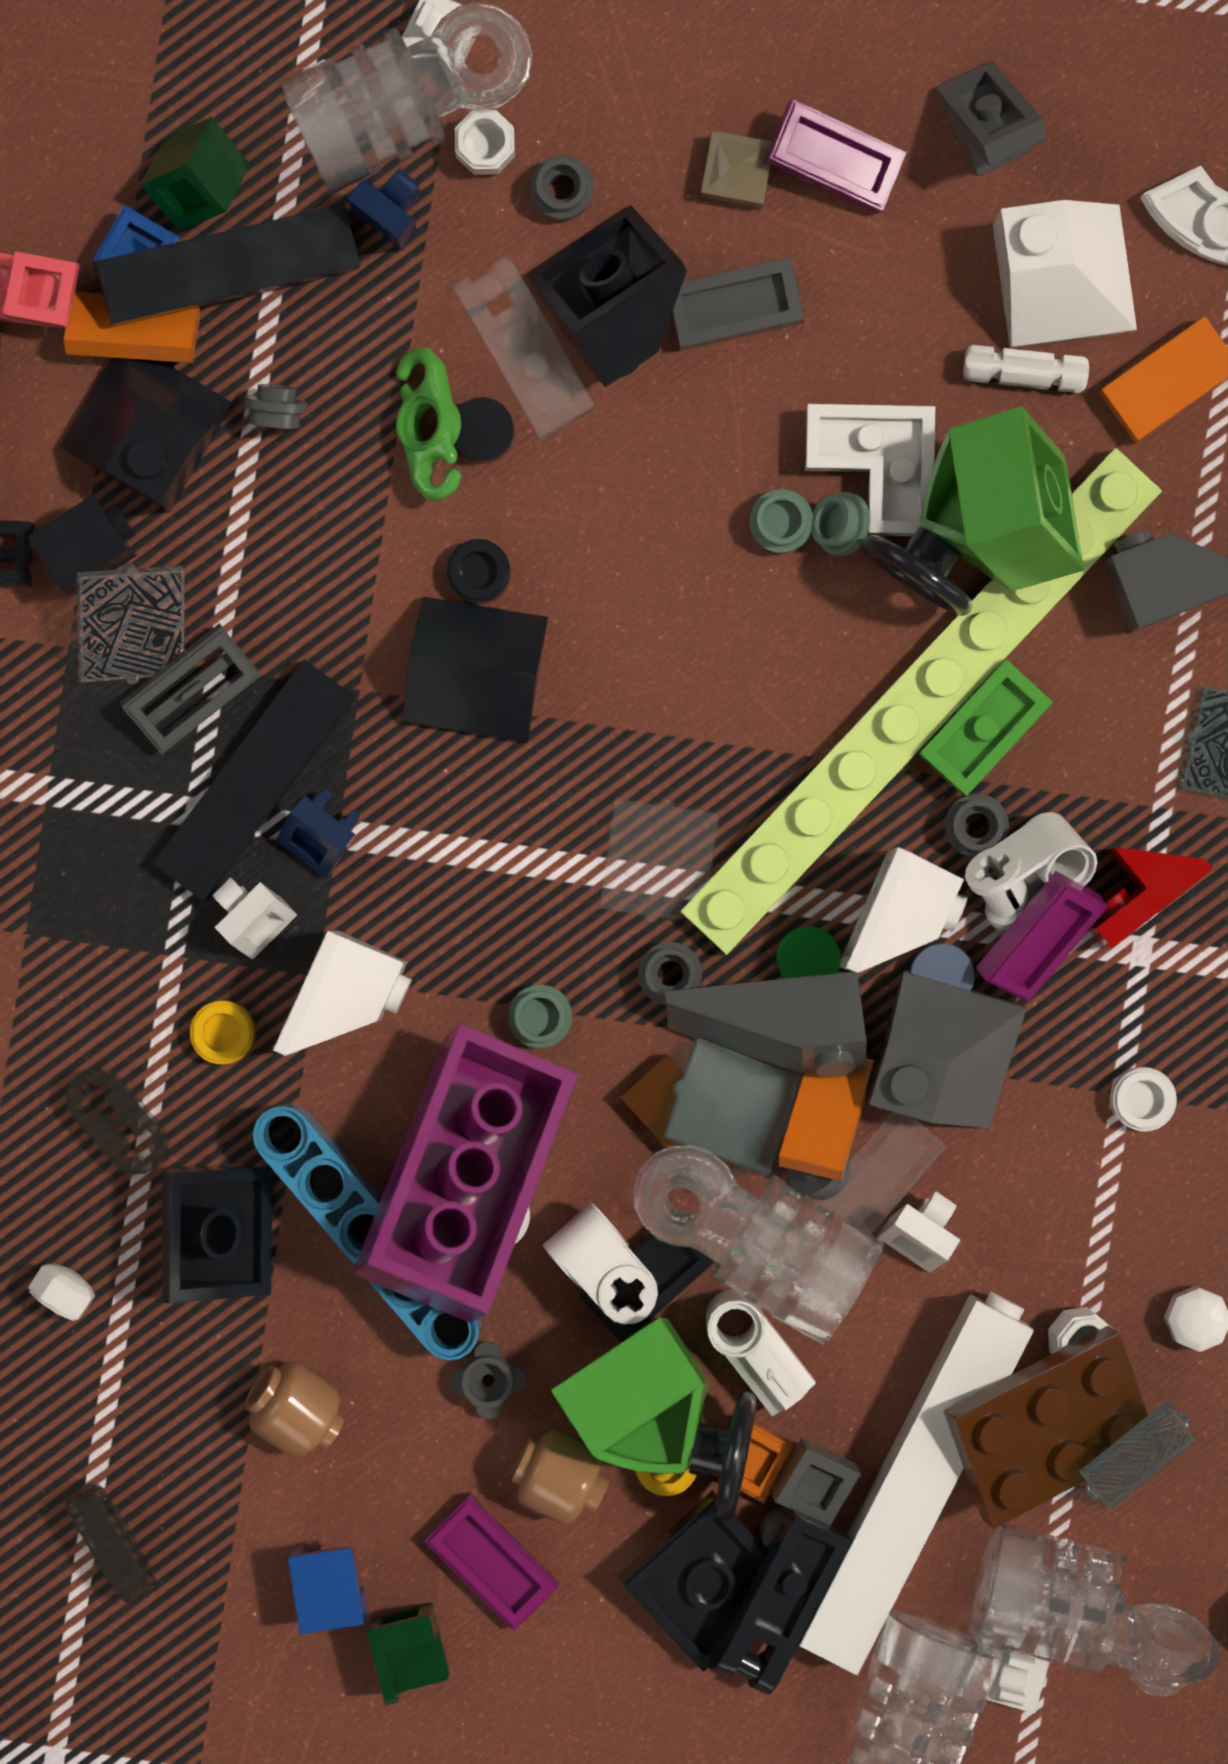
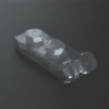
M506 255L491 264L493 269L491 272L473 282L467 277L453 285L452 288L541 441L594 411L595 405L510 257ZM506 293L514 306L492 317L486 303Z

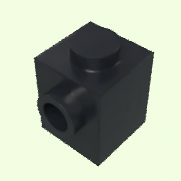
M93 495L28 536L61 590L71 597H74L97 580L136 557L127 542L136 536V533L116 503L105 508L103 503ZM86 579H91L83 585V581H85Z

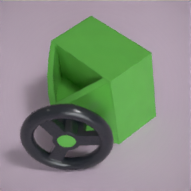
M1022 406L948 429L929 479L920 517L921 526H919L905 549L876 535L866 537L862 543L864 553L880 568L923 598L958 616H965L972 610V601L969 596L947 578L960 558H963L1012 592L1084 571L1066 457Z
M658 1318L551 1390L594 1458L615 1466L642 1472L659 1474L682 1473L689 1468V1473L704 1477H709L710 1473L720 1475L715 1501L716 1517L719 1520L728 1521L734 1516L751 1442L756 1413V1398L750 1392H743L738 1396L729 1428L703 1423L702 1418L711 1382L669 1318Z

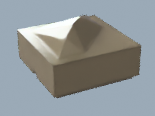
M712 130L700 198L762 209L770 164L764 162L772 141Z

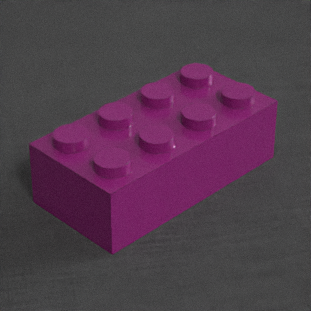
M459 1024L443 1039L352 1274L469 1323L488 1315L578 1074L463 1024Z

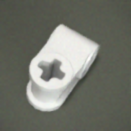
M1054 812L1041 813L1030 819L1022 828L992 848H988L976 855L966 868L965 878L970 889L976 894L982 895L985 900V914L990 924L997 930L1006 931L1045 883L1048 882L1055 871L1085 886L1096 872L1097 858L1094 851L1060 814ZM989 868H993L998 880L994 881L988 873ZM1013 896L1019 904L1018 909H1014L1009 900L1010 897Z
M592 1202L586 1205L543 1244V1247L566 1275L578 1287H582L605 1315L614 1322L622 1324L638 1323L653 1310L658 1296L657 1282L651 1272L629 1249V1244ZM621 1277L623 1281L630 1283L636 1278L639 1279L644 1285L639 1295L643 1306L637 1310L629 1303L621 1308L616 1306L612 1300L618 1292L617 1287L613 1283L614 1280Z

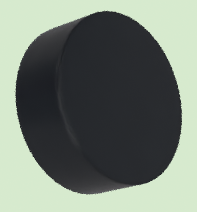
M478 397L466 401L458 408L461 417V429L454 446L464 458L474 463L486 464L499 460L509 451L514 440L515 430L512 417L504 405L491 398Z
M473 539L462 543L453 551L447 564V577L451 588L462 600L472 604H487L498 599L506 591L511 578V568L505 552L498 545L484 539Z

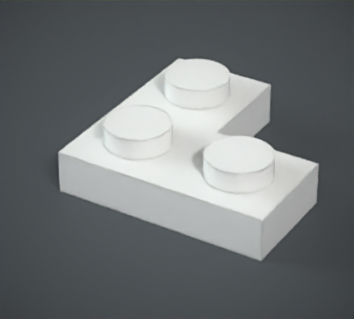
M808 404L806 407L805 471L869 472L868 508L870 512V527L867 535L913 536L919 526H921L922 507L934 467L935 406Z

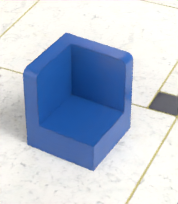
M306 1545L293 1547L288 1561L300 1635L364 1625L369 1611L365 1587H359L353 1549L346 1546L308 1552Z

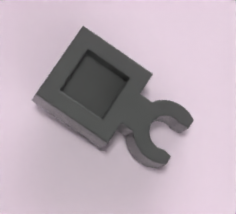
M801 1438L770 1490L774 1501L782 1506L769 1511L762 1518L758 1527V1534L762 1543L768 1547L771 1546L791 1508L831 1525L861 1475L856 1463Z

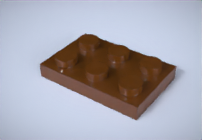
M1106 1326L943 1410L981 1518L993 1529L1092 1477L1089 1476L1090 1474H1099L1093 1472L1094 1470H1106L1097 1468L1098 1466L1110 1468L1118 1464L1114 1462L1115 1460L1124 1461L1125 1459L1119 1457L1123 1451H1120L1115 1458L1110 1460V1456L1116 1452V1449L1110 1455L1109 1453L1117 1445L1127 1446L1128 1449H1138L1137 1451L1128 1449L1125 1451L1135 1455L1153 1438L1152 1436L1129 1433L1135 1427L1134 1431H1138L1140 1428L1138 1425L1149 1420L1121 1334L1110 1326ZM1150 1421L1143 1424L1139 1432L1146 1431ZM1126 1436H1132V1437L1146 1438V1439H1148V1440L1145 1441V1440L1131 1439V1438H1125V1437H1126ZM1122 1440H1126V1441L1140 1442V1443H1144V1444H1143V1445H1139V1444L1125 1443V1442H1121V1441H1122ZM1151 1442L1145 1447V1449L1151 1446ZM1115 1443H1117L1105 1456L1103 1455L1107 1452L1109 1448H1111ZM1123 1453L1121 1456L1131 1457L1133 1455H1126ZM1103 1457V1459L1088 1473V1471L1091 1468L1090 1464L1092 1462L1095 1463V1461H1097V1458L1101 1459ZM1104 1460V1461H1107V1462H1114V1463L1111 1465V1464H1105V1463H1101V1462ZM1087 1468L1088 1471L1084 1474L1082 1470Z

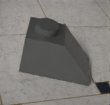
M1150 529L1123 538L1113 543L1117 554L1109 557L1102 563L1129 634L1228 595V558L1172 533L1153 539Z

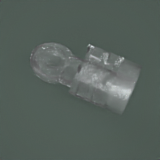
M475 2L458 6L440 19L430 37L408 47L399 31L394 27L382 33L384 41L366 49L361 42L350 47L351 56L342 61L334 63L330 56L278 80L298 129L329 194L382 171L380 161L395 154L400 162L413 157L411 147L429 140L433 147L446 142L445 134L439 121L440 117L460 108L486 111L502 107L519 95L530 77L533 54L529 36L518 19L497 5ZM484 38L493 43L498 53V63L494 71L482 75L468 69L464 63L463 50L469 40Z
M672 1145L654 1153L640 1167L633 1185L634 1209L642 1225L653 1236L676 1247H692L714 1260L716 1264L710 1275L711 1279L722 1286L726 1285L733 1289L753 1305H759L770 1312L771 1316L820 1346L828 1341L853 1306L871 1275L884 1246V1242L835 1211L831 1212L822 1207L814 1198L806 1193L801 1195L775 1174L768 1178L760 1189L757 1198L737 1185L729 1167L718 1156L695 1145ZM675 1189L692 1191L698 1197L700 1207L692 1212L679 1211L671 1205L668 1193Z
M1007 1523L993 1529L981 1561L973 1595L969 1621V1638L972 1643L1094 1675L1101 1674L1106 1664L1127 1669L1128 1677L1135 1686L1143 1692L1160 1697L1174 1695L1182 1687L1202 1682L1216 1669L1220 1657L1216 1639L1205 1624L1190 1613L1162 1603L1147 1602L1134 1606L1125 1604L1126 1593L1120 1592L1122 1568L1127 1559L1125 1554Z
M891 1610L880 1631L868 1667L870 1671L866 1682L861 1684L856 1697L858 1704L853 1718L848 1719L844 1730L845 1738L853 1744L846 1764H963L962 1759L966 1748L971 1746L976 1733L974 1726L978 1715L984 1712L1003 1660L1002 1654L980 1639L944 1623L910 1612Z

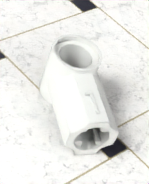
M738 1288L723 1290L712 1298L706 1310L708 1337L713 1347L726 1356L771 1416L789 1409L802 1399L807 1391L816 1384V1381L764 1315L757 1299L749 1292ZM731 1309H741L750 1314L753 1321L746 1333L739 1336H730L724 1334L718 1328L719 1318L723 1313Z

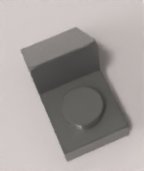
M993 60L935 87L938 98L973 170L978 175H984L1029 153L1034 145L1048 139L1042 117Z

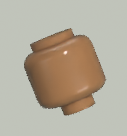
M288 1362L278 1369L272 1365L266 1368L255 1381L245 1402V1409L250 1412V1430L294 1458L303 1457L312 1452L316 1447L322 1450L327 1449L338 1436L344 1422V1418L338 1414L340 1407L339 1389L296 1362Z
M553 1428L546 1431L540 1438L530 1435L512 1472L510 1482L518 1485L517 1499L522 1506L560 1524L567 1525L574 1522L583 1509L592 1514L596 1512L607 1490L610 1479L600 1474L603 1461L593 1457L584 1441Z

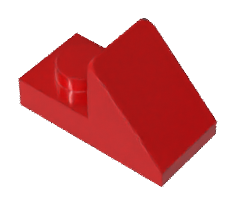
M1119 847L1108 848L1107 851L1137 890L1129 894L1125 887H1122L1104 901L1109 907L1089 931L1102 948H1114L1212 871L1213 868L1206 859Z

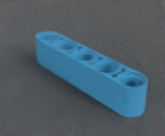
M292 1103L279 1104L264 1112L256 1121L253 1131L256 1149L352 1263L356 1265L363 1246L356 1242L352 1235V1221L360 1214L368 1213L375 1215L382 1197L308 1111ZM275 1117H291L298 1123L301 1128L302 1137L296 1149L284 1151L272 1144L268 1130L270 1123ZM329 1165L340 1172L343 1178V1189L339 1196L325 1199L314 1193L310 1186V1175L316 1166ZM370 1282L423 1346L435 1357L444 1360L460 1359L469 1354L476 1345L481 1329L480 1319L472 1323L467 1322L469 1325V1335L466 1339L459 1343H446L438 1338L434 1331V1320L438 1315L444 1313L443 1311Z

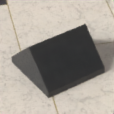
M423 597L409 652L403 722L528 743L548 617Z
M173 1166L164 1171L162 1196V1303L171 1304L270 1295L272 1168L256 1166Z

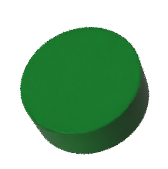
M802 927L791 931L783 938L777 949L776 963L783 979L838 973L840 968L841 954L837 942L829 933L816 927Z

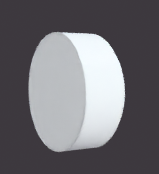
M1131 1068L1123 1072L1115 1080L1111 1088L1110 1105L1115 1117L1123 1125L1137 1131H1153L1164 1126L1171 1119L1176 1108L1177 1096L1172 1082L1162 1072L1152 1068Z

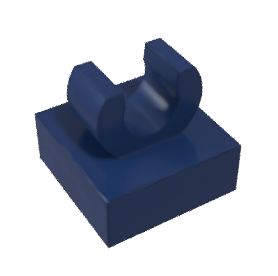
M400 168L391 176L381 192L363 178L347 198L353 213L401 251L417 232L414 218L406 212L422 193L418 189L420 184Z
M328 790L320 792L313 802L303 796L289 813L275 840L324 878L330 875L343 858L355 836V833L352 831L359 819V814L354 810L341 822L325 812L324 809L333 795Z

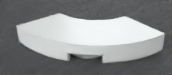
M1201 166L1149 190L1141 196V200L1149 214L1173 240L1202 258L1228 266V192L1216 186Z

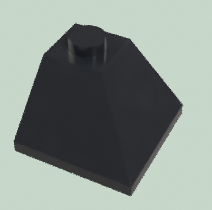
M630 205L527 273L526 276L579 357L601 384L607 387L617 379L631 374L641 363L658 353L687 270L681 259Z
M111 358L59 447L170 513L234 404L163 361Z

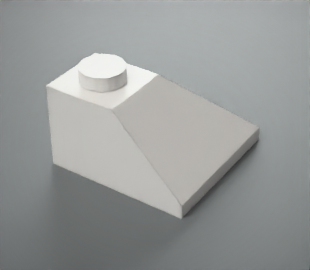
M1060 200L1002 208L993 223V231L1010 349L1136 332L1137 326L1120 205Z
M899 847L888 850L842 955L839 967L849 972L859 973L937 940L943 928L953 932L968 898L958 893L964 879Z
M327 931L273 1050L286 1056L382 1019L385 1010L397 1014L412 979L402 975L407 962L340 931Z

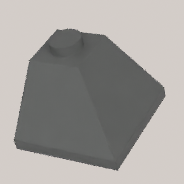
M904 970L874 1065L872 1079L867 1092L869 1105L929 1123L990 1128L1025 1016L1026 1006L919 976Z

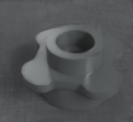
M482 1342L475 1348V1357L464 1368H457L453 1371L450 1377V1385L456 1394H465L466 1398L476 1406L479 1416L485 1419H493L501 1414L502 1404L513 1392H520L525 1388L527 1377L523 1368L511 1366L500 1356V1348L497 1344ZM486 1374L492 1375L495 1379L494 1384L491 1386L484 1385L482 1382L483 1376Z

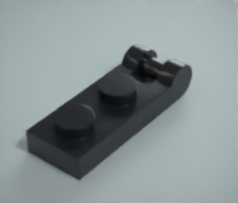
M791 1508L727 1632L721 1635L714 1645L709 1660L710 1669L727 1677H731L736 1673L748 1679L749 1687L767 1695L771 1694L780 1682L853 1542L847 1533ZM754 1637L768 1643L765 1651L759 1655L748 1651Z

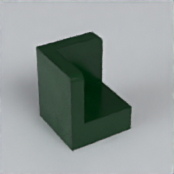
M210 117L167 136L144 176L141 186L175 227L182 231L227 212L249 168V164L214 118Z
M433 1603L371 1618L366 1632L385 1705L398 1703L401 1692L443 1682L449 1678L450 1670Z

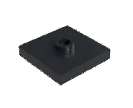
M713 1490L617 1576L628 1592L703 1672L709 1667V1660L714 1645L721 1635L727 1632L768 1553V1550L735 1514L728 1521H722L716 1517V1493Z

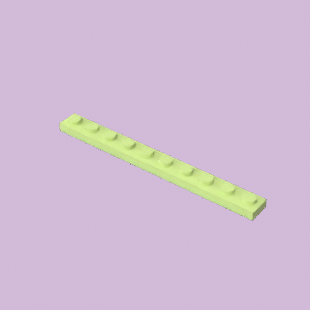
M1115 448L1072 493L1084 571L1013 592L992 579L972 600L971 612L965 616H957L680 912L727 955L1151 504L1162 490Z

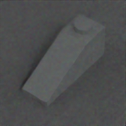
M856 972L665 991L669 1030L800 1074L816 1072L819 1076L833 1078L847 1075L855 1068L866 1066L867 1040Z

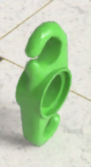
M418 347L407 352L402 357L396 370L397 378L407 381L417 364L425 365L424 380L417 389L408 384H404L401 387L400 396L404 403L398 412L396 429L398 437L405 448L413 486L427 500L442 501L450 497L458 489L462 478L461 472L456 468H451L447 471L440 485L433 484L432 473L440 459L450 465L456 462L458 453L454 444L460 434L461 417L453 403L444 362L430 348ZM433 407L438 417L437 428L432 437L424 441L420 434V421L424 413Z

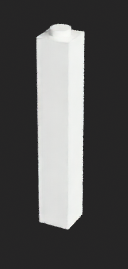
M991 1291L986 1301L972 1294L969 1295L847 1533L853 1542L799 1643L804 1649L858 1675L964 1468L943 1410L1012 1375L1034 1332L1033 1328L1020 1320L1025 1310L1021 1306Z

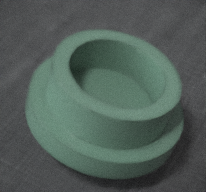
M787 489L772 490L762 495L754 504L749 520L750 530L755 541L764 549L779 554L789 553L800 548L809 538L813 514L808 502L798 493Z
M841 492L823 498L813 511L811 525L813 538L829 554L841 557L851 555L861 547L864 539L867 537L870 527L869 508L863 498L849 492Z
M533 985L519 992L513 999L509 1008V1025L515 1037L523 1044L533 1048H548L559 1043L568 1033L572 1023L571 1006L564 994L556 988L548 985Z

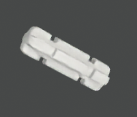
M971 345L965 352L963 375L964 379L971 382L989 383L991 378L998 379L999 385L1048 390L1051 385H1057L1058 391L1080 393L1087 386L1089 361L1082 356L1063 355L1060 360L1054 359V353L1003 348L1001 353L994 352V347Z

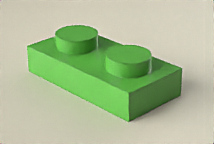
M1006 659L925 745L918 755L963 797H966L1053 702Z

